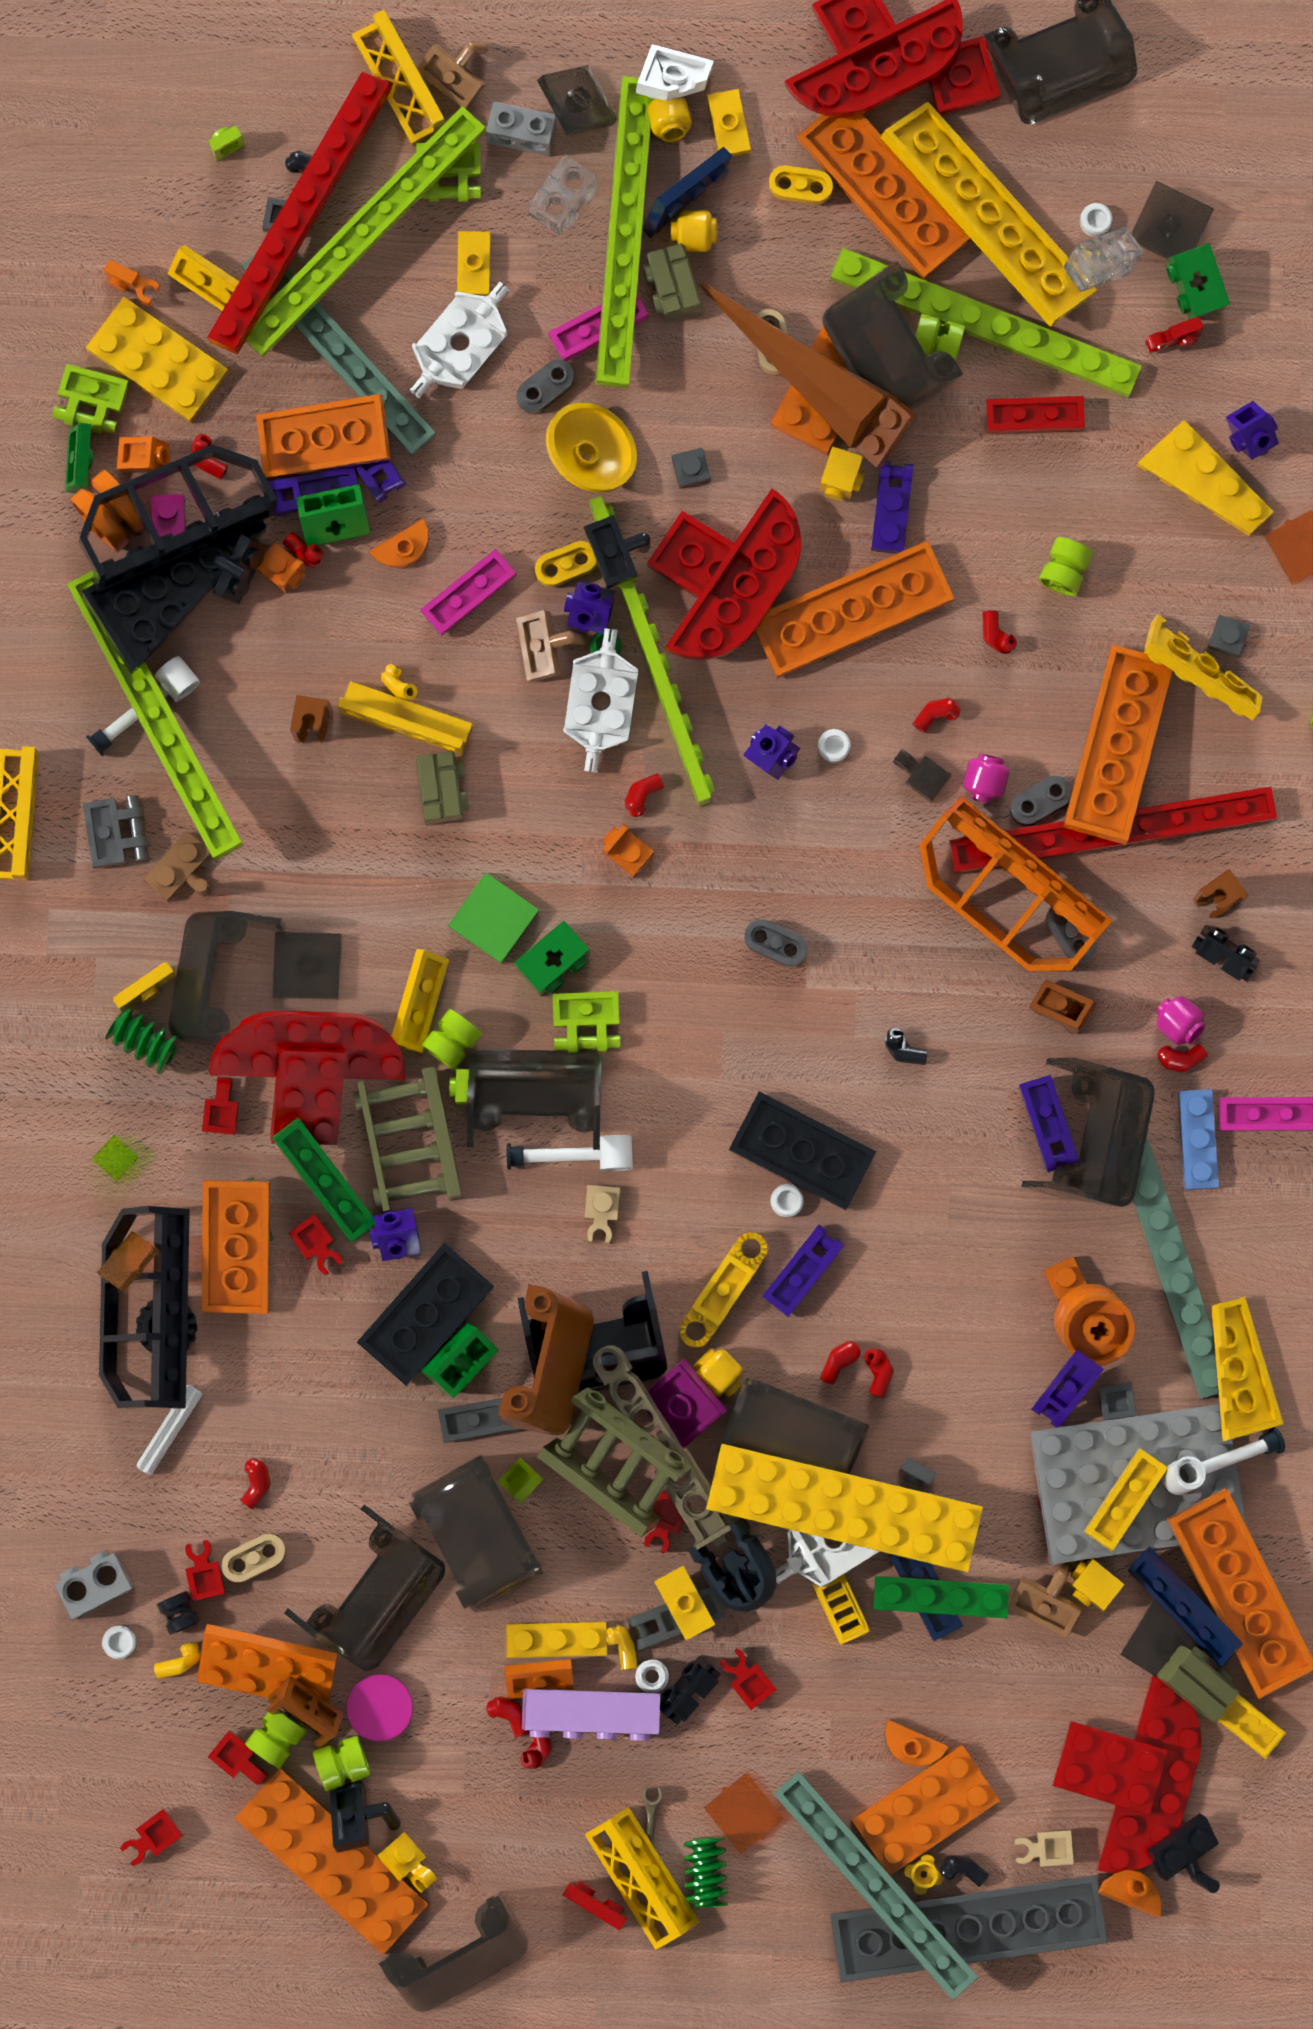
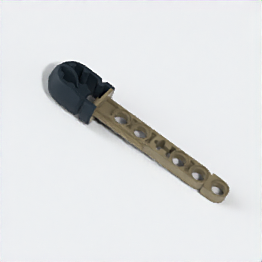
M607 1345L601 1348L593 1358V1365L604 1385L609 1383L610 1395L622 1414L647 1433L652 1432L659 1425L661 1431L656 1433L661 1442L667 1440L670 1444L668 1449L681 1454L685 1462L692 1466L686 1483L678 1484L670 1478L664 1489L697 1541L690 1547L688 1552L695 1563L702 1564L700 1572L713 1593L723 1605L735 1611L749 1612L762 1607L774 1594L776 1571L757 1536L750 1534L751 1526L743 1518L737 1517L731 1520L727 1514L706 1510V1508L703 1512H695L690 1508L689 1498L695 1494L705 1499L707 1507L711 1490L710 1484L689 1450L685 1452L640 1378L629 1371L633 1367L624 1352L614 1345ZM611 1352L617 1356L618 1365L616 1369L607 1370L602 1366L601 1356L603 1353ZM626 1380L634 1384L636 1393L633 1398H624L619 1394L618 1386L621 1381ZM647 1409L652 1413L653 1423L651 1426L643 1427L637 1423L636 1413L638 1410ZM656 1467L654 1473L657 1475L660 1469ZM731 1530L736 1537L737 1545L743 1548L746 1555H741L734 1549L722 1557L724 1566L723 1570H721L715 1561L716 1556L712 1551L708 1550L706 1544L714 1543L715 1547L721 1545L728 1540L726 1533ZM749 1559L750 1562L746 1566L745 1562ZM732 1578H733L735 1581H734V1583L731 1585L730 1581H731Z

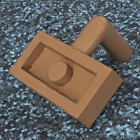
M483 41L469 42L455 59L439 44H434L417 67V70L460 108L463 106L468 110L486 84L467 69L466 66L474 55L486 53L487 45Z
M542 610L516 618L527 681L535 682L561 675L557 653L558 647L568 644L587 647L590 644V637L586 634L566 631L554 635L550 611Z
M186 831L145 875L143 880L167 902L171 900L185 883L200 896H208L211 891L210 886L206 880L200 878L195 872L207 861L211 854L202 843Z
M1071 1562L1057 1564L1055 1574L1048 1588L1022 1576L1008 1603V1609L1067 1638L1083 1607L1060 1595L1067 1581Z

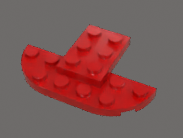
M819 0L812 4V10L837 55L785 80V87L801 105L821 115L840 118L867 113L931 81L950 65L958 52L962 39L963 17L958 0H944L896 25L882 0Z
M771 488L735 543L684 511H681L647 562L648 568L698 598L665 646L666 651L692 660L716 659L739 649L758 629L792 578L801 555V532L796 514L786 499L776 490Z
M268 1011L252 1015L240 1021L241 1024L227 1036L224 1035L217 1044L208 1070L210 1076L276 1077L270 1132L272 1144H275L271 1137L293 1120L299 1118L319 1145H337L344 1079L405 1080L406 1075L405 1063L400 1048L393 1037L378 1022L355 1013Z
M1154 1675L1150 1679L1134 1739L1070 1721L1052 1786L1115 1805L1096 1869L1098 1871L1107 1873H1118L1126 1870L1136 1871L1150 1865L1153 1862L1147 1850L1178 1829L1182 1822L1200 1758L1202 1744L1201 1729L1193 1707Z

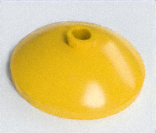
M592 403L570 404L558 411L548 425L546 447L549 457L558 472L573 485L586 491L605 493L620 488L632 476L637 463V450L633 436L623 421L608 409Z

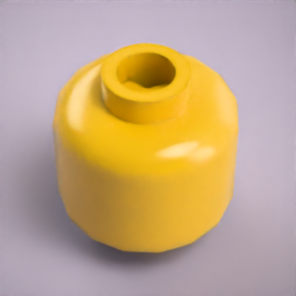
M684 97L674 98L669 101L655 98L648 105L650 125L654 136L665 142H676L685 137L691 128L692 119Z
M683 210L678 215V221L671 222V240L678 241V244L682 243L685 246L686 252H707L711 249L712 244H717V218H712L711 213L707 210Z
M711 1348L693 1366L696 1369L695 1372L716 1397H720L723 1394L730 1397L742 1385L738 1379L742 1375L743 1368L724 1349L714 1351Z

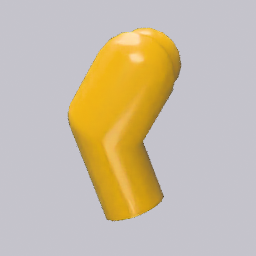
M392 664L387 665L385 672H381L382 683L395 697L413 700L418 693L416 686L399 680L402 676V669L396 668Z
M196 1642L183 1644L180 1647L183 1657L155 1663L154 1672L156 1677L163 1679L181 1675L199 1662L201 1652L199 1653L198 1644Z

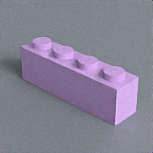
M523 1689L522 1730H530V1737L549 1738L550 1731H563V1738L583 1739V1732H596V1739L617 1740V1733L630 1734V1740L650 1741V1734L659 1735L660 1694Z

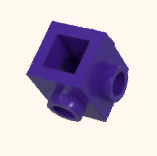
M1254 401L1226 417L1232 433L1229 436V440L1233 448L1238 453L1242 451L1251 460L1266 454L1268 450L1279 444L1275 433L1278 430V426L1274 418Z
M578 582L574 594L568 592L564 612H569L567 625L576 627L581 631H593L604 634V628L607 629L611 618L616 590L603 588L595 583Z
M765 724L762 729L754 733L750 741L751 745L743 756L779 780L784 771L793 766L797 759V753L801 748L791 742L795 736L779 725L775 730Z
M413 1208L395 1212L390 1211L374 1216L375 1229L370 1230L373 1250L380 1249L382 1261L422 1254Z

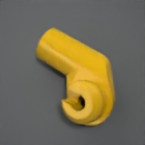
M617 1625L616 1628H608L606 1630V1641L609 1645L618 1644L621 1670L638 1668L635 1644L626 1627Z

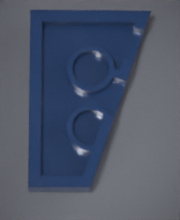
M722 147L656 198L642 229L650 239L687 205L698 199L713 182L715 184L720 182L729 172L727 166L732 155L725 147Z

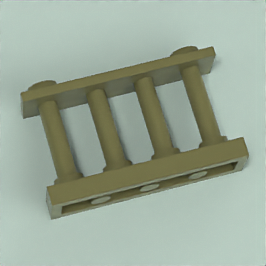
M435 1066L423 1068V1077L418 1078V1082L367 1092L365 1082L361 1081L357 1082L359 1091L353 1092L356 1110H363L378 1187L373 1188L376 1208L383 1207L384 1213L391 1211L389 1201L441 1191V1194L447 1193L449 1200L463 1198ZM421 1095L422 1098L428 1096L430 1109L424 1110L425 1114L377 1124L373 1123L370 1105ZM427 1127L428 1130H435L437 1141L431 1142V1146L380 1156L376 1137ZM434 1159L435 1162L441 1161L443 1174H438V1178L392 1188L386 1187L383 1169Z
M587 1387L573 1396L571 1400L581 1410L563 1440L556 1438L545 1445L537 1458L642 1537L655 1528L661 1518L653 1511L652 1507L670 1478L675 1482L690 1472L692 1466L685 1462L681 1454L668 1449L609 1404L601 1393ZM591 1418H593L605 1427L607 1431L590 1459L586 1460L575 1451L574 1446ZM617 1438H619L631 1447L633 1451L616 1479L612 1480L601 1471L600 1466ZM645 1458L660 1470L640 1501L627 1491L626 1486Z

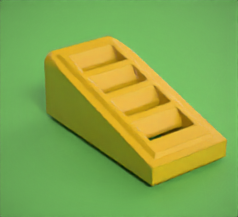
M844 1574L826 1584L827 1586L824 1588L815 1583L812 1584L839 1645L870 1632ZM836 1583H841L842 1589L826 1596L824 1595L823 1589ZM846 1594L848 1601L830 1608L828 1602ZM849 1607L852 1608L854 1613L839 1620L835 1619L834 1614ZM857 1619L858 1626L843 1633L841 1632L840 1626Z

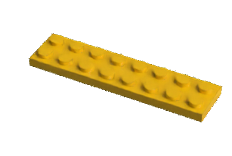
M926 102L883 132L880 138L1050 327L1093 297L1097 291L1093 284L929 102Z
M721 1444L706 1510L968 1573L983 1506Z

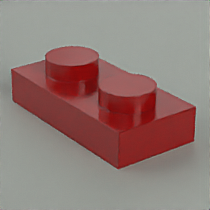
M580 1880L576 1885L569 1882L562 1894L564 1897L617 1930H621L627 1920V1917L622 1914L625 1908L607 1898L605 1903L593 1896L596 1890Z

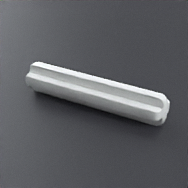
M192 1385L186 1386V1409L170 1410L137 1463L138 1469L148 1475L153 1474L201 1398L202 1393L200 1390Z

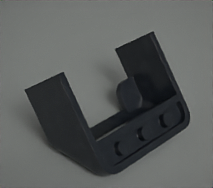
M648 1271L641 1272L646 1295L635 1296L627 1300L622 1307L623 1318L594 1324L579 1392L587 1387L595 1391L610 1388L609 1383L604 1385L593 1365L595 1354L607 1345H614L624 1352L633 1367L629 1371L637 1375L641 1382L658 1378L666 1372L667 1360ZM524 1297L517 1298L535 1378L545 1332L541 1331L540 1321L528 1318ZM611 1352L603 1353L601 1356L602 1366L607 1370L616 1369L618 1365L617 1356ZM624 1380L620 1382L619 1386L632 1384V1382Z

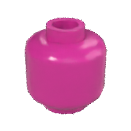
M979 753L978 758L969 760L963 787L972 793L971 799L990 803L991 798H1000L1004 795L1009 777V768L1003 764L1004 759Z
M1184 996L1176 997L1173 1000L1167 998L1156 1010V1014L1159 1015L1156 1022L1157 1029L1177 1045L1192 1044L1200 1037L1206 1027V1024L1203 1023V1011Z

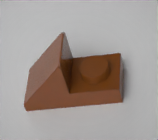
M1045 979L1029 1008L1035 1013L1059 1023L1069 1033L1074 1034L1081 1032L1097 1003Z

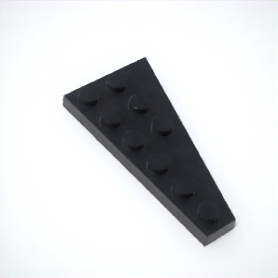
M264 521L251 525L99 593L94 584L82 590L81 595L131 675L141 667L216 586L223 570L215 566V558L219 555L230 558L241 534L258 540L266 532L267 526Z

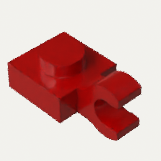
M217 1077L215 1100L205 1099L202 1132L236 1135L239 1102L230 1101L233 1079Z
M231 1730L226 1733L208 1756L209 1759L232 1778H236L241 1771L256 1785H261L269 1775L250 1760L255 1752L248 1748L245 1742Z

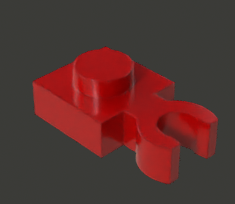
M1198 316L1170 326L1168 330L1147 336L1148 340L1145 343L1149 353L1178 344L1180 348L1187 347L1198 341L1197 337L1201 336L1204 327Z
M315 1214L288 1232L307 1260L316 1255L318 1258L317 1266L322 1274L326 1276L329 1274L324 1266V1262L328 1258H334L339 1265L343 1264L341 1256L327 1248L334 1240Z
M662 1491L653 1507V1511L661 1518L655 1530L646 1536L644 1546L649 1547L652 1538L659 1537L663 1540L661 1553L664 1554L670 1547L669 1532L679 1534L684 1520L667 1492Z
M203 1540L204 1552L201 1555L194 1554L191 1544H186L185 1546L186 1555L194 1562V1567L185 1569L192 1602L226 1594L219 1561L209 1563L208 1558L212 1552L209 1540Z
M735 1649L734 1652L739 1657V1664L737 1666H729L724 1659L720 1663L726 1672L734 1673L737 1676V1679L730 1683V1685L747 1707L752 1710L777 1689L757 1663L748 1669L745 1665L746 1658L744 1653L739 1649Z
M162 1809L136 1828L141 1838L124 1842L120 1849L123 1852L130 1846L137 1848L138 1856L130 1862L132 1866H135L144 1860L146 1851L149 1849L154 1856H157L184 1835L166 1810Z

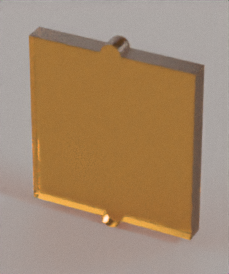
M1310 510L1292 521L1287 519L1284 525L1264 536L1292 585L1313 574V512Z
M131 1231L119 1247L112 1251V1255L96 1273L124 1293L136 1277L143 1273L144 1268L159 1250Z
M747 1772L729 1787L724 1786L722 1793L704 1807L740 1854L758 1839H765V1834L784 1819Z

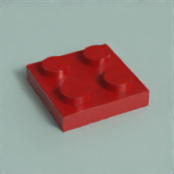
M984 36L962 41L950 65L940 75L929 81L936 109L940 115L1000 100L1001 93Z

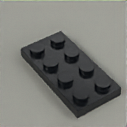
M760 1091L729 1148L730 1152L845 1211L876 1151Z
M443 1243L357 1343L405 1386H408L490 1293L494 1286L447 1244Z

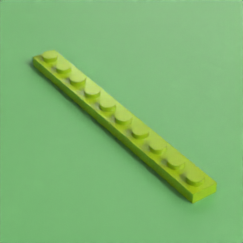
M623 76L620 87L595 385L627 389L630 380L651 128L648 105L653 98L636 93L639 78Z
M462 106L267 303L245 342L263 358L486 132V127Z
M843 247L830 276L831 281L920 316L921 314L937 317L941 324L952 321L966 325L965 334L1127 398L1131 394L1142 367Z
M602 496L590 499V509L595 522L612 515L616 519L611 503L605 505ZM637 577L618 586L698 807L711 803L710 794L714 793L715 789L710 775H703L699 763L704 762L703 755L698 743L694 745L691 743L688 733L693 732V728L688 714L681 715L677 703L682 702V698L677 684L670 685L666 673L670 672L671 668L666 654L659 655L655 644L660 641L655 624H648L645 612L649 611V607L644 594H637L634 582L638 581Z
M92 570L67 583V586L214 861H217L244 845L147 663L144 662L131 675L81 595L82 590L93 585Z

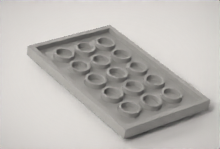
M1220 1404L1029 1432L1050 1565L1146 1550L1148 1547L1159 1549L1179 1546L1167 1518L1224 1488L1228 1489L1246 1524L1235 1463L1206 1474L1205 1480L1200 1487L1183 1495L1170 1493L1165 1488L1161 1478L1113 1551L1108 1550L1083 1532L1138 1449L1141 1448L1165 1466L1186 1456L1195 1457L1202 1462L1234 1450L1232 1439L1227 1441L1222 1439ZM1180 1468L1179 1475L1181 1479L1188 1483V1474Z

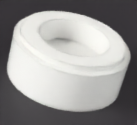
M1100 203L1086 206L1080 217L1082 231L1090 237L1104 236L1110 230L1113 221L1110 209Z
M828 730L821 735L818 741V752L829 763L843 761L850 752V739L841 730Z
M791 1184L778 1186L773 1191L770 1199L773 1211L783 1218L797 1215L801 1211L804 1202L801 1191Z
M126 1626L111 1627L105 1632L102 1639L105 1653L114 1659L129 1657L135 1651L137 1645L134 1632Z

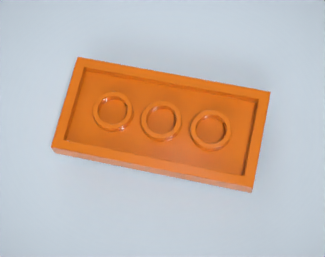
M830 312L811 348L868 381L888 341ZM791 385L770 426L828 455L838 434Z
M381 394L256 414L262 469L267 480L391 460L384 399Z
M204 1179L202 1190V1312L268 1314L270 1181Z
M207 1624L204 1632L197 1682L269 1698V1695L291 1676L330 1703L338 1653Z
M961 1744L851 1820L881 1866L891 1876L1000 1800Z

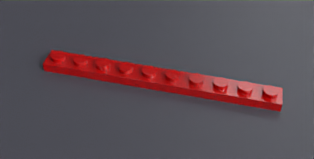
M361 72L207 336L211 344L238 355L392 90L389 82Z
M1272 787L1136 809L1126 845L1274 821L1277 819ZM1064 821L1005 831L1039 860L1124 846L1121 843L1063 828ZM968 837L949 840L954 874L984 869L992 859L987 853L980 851Z

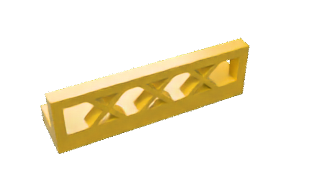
M383 9L373 15V24L353 33L352 38L372 75L392 85V90L386 100L413 146L434 135L445 124V119ZM378 31L383 40L380 52L367 49L362 39ZM386 47L390 55L384 54ZM371 56L377 58L376 65ZM382 59L397 65L398 70L395 79L381 76L379 68ZM401 74L405 82L399 81ZM397 87L411 91L413 97L410 106L396 103L394 95ZM416 102L420 109L414 108ZM401 111L408 112L406 119ZM412 114L425 117L430 127L413 134L409 126Z
M352 681L349 682L344 698L340 697L337 705L340 714L446 751H454L455 754L460 756L463 755L473 724Z
M22 746V750L0 749V828L10 818L15 822V835L9 843L0 835V841L5 845L0 849V857L8 850L13 855L12 871H0V879L29 881L39 752L36 747ZM6 757L21 758L20 774L14 779L5 771ZM5 776L10 781L6 786H4ZM14 786L18 790L17 806L9 811L3 804V795ZM3 808L7 814L1 819Z
M629 1807L584 1834L655 1950L680 1937L700 1922ZM604 1830L612 1841V1849L604 1845L598 1835ZM619 1862L627 1865L630 1870V1878L622 1874L619 1869ZM637 1891L644 1893L648 1899V1907L640 1903L637 1898ZM655 1920L662 1922L668 1935L663 1938L660 1936L654 1926Z

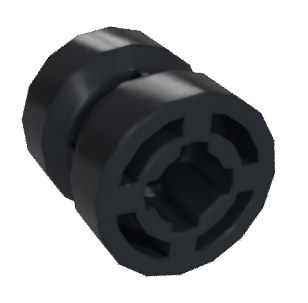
M187 1591L156 1604L160 1614L166 1617V1628L169 1635L200 1622L197 1613L190 1608L191 1599ZM184 1612V1614L174 1618V1615Z

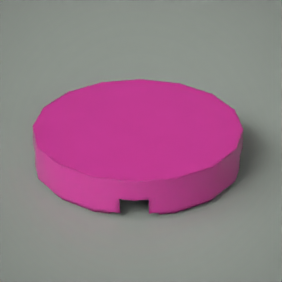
M386 1674L371 1675L360 1680L350 1691L346 1702L347 1717L352 1728L361 1737L372 1741H387L400 1735L409 1725L413 1714V1700L407 1687L397 1678Z

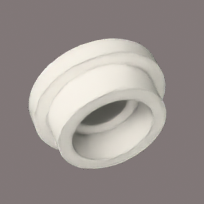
M652 1659L644 1661L639 1665L635 1678L637 1685L643 1691L657 1693L667 1685L669 1673L662 1662ZM649 1670H655L659 1674V1678L655 1683H650L646 1680V1673Z

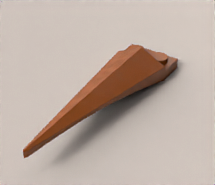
M699 283L708 296L850 448L854 447L875 467H883L917 415L893 394L796 340L710 284Z

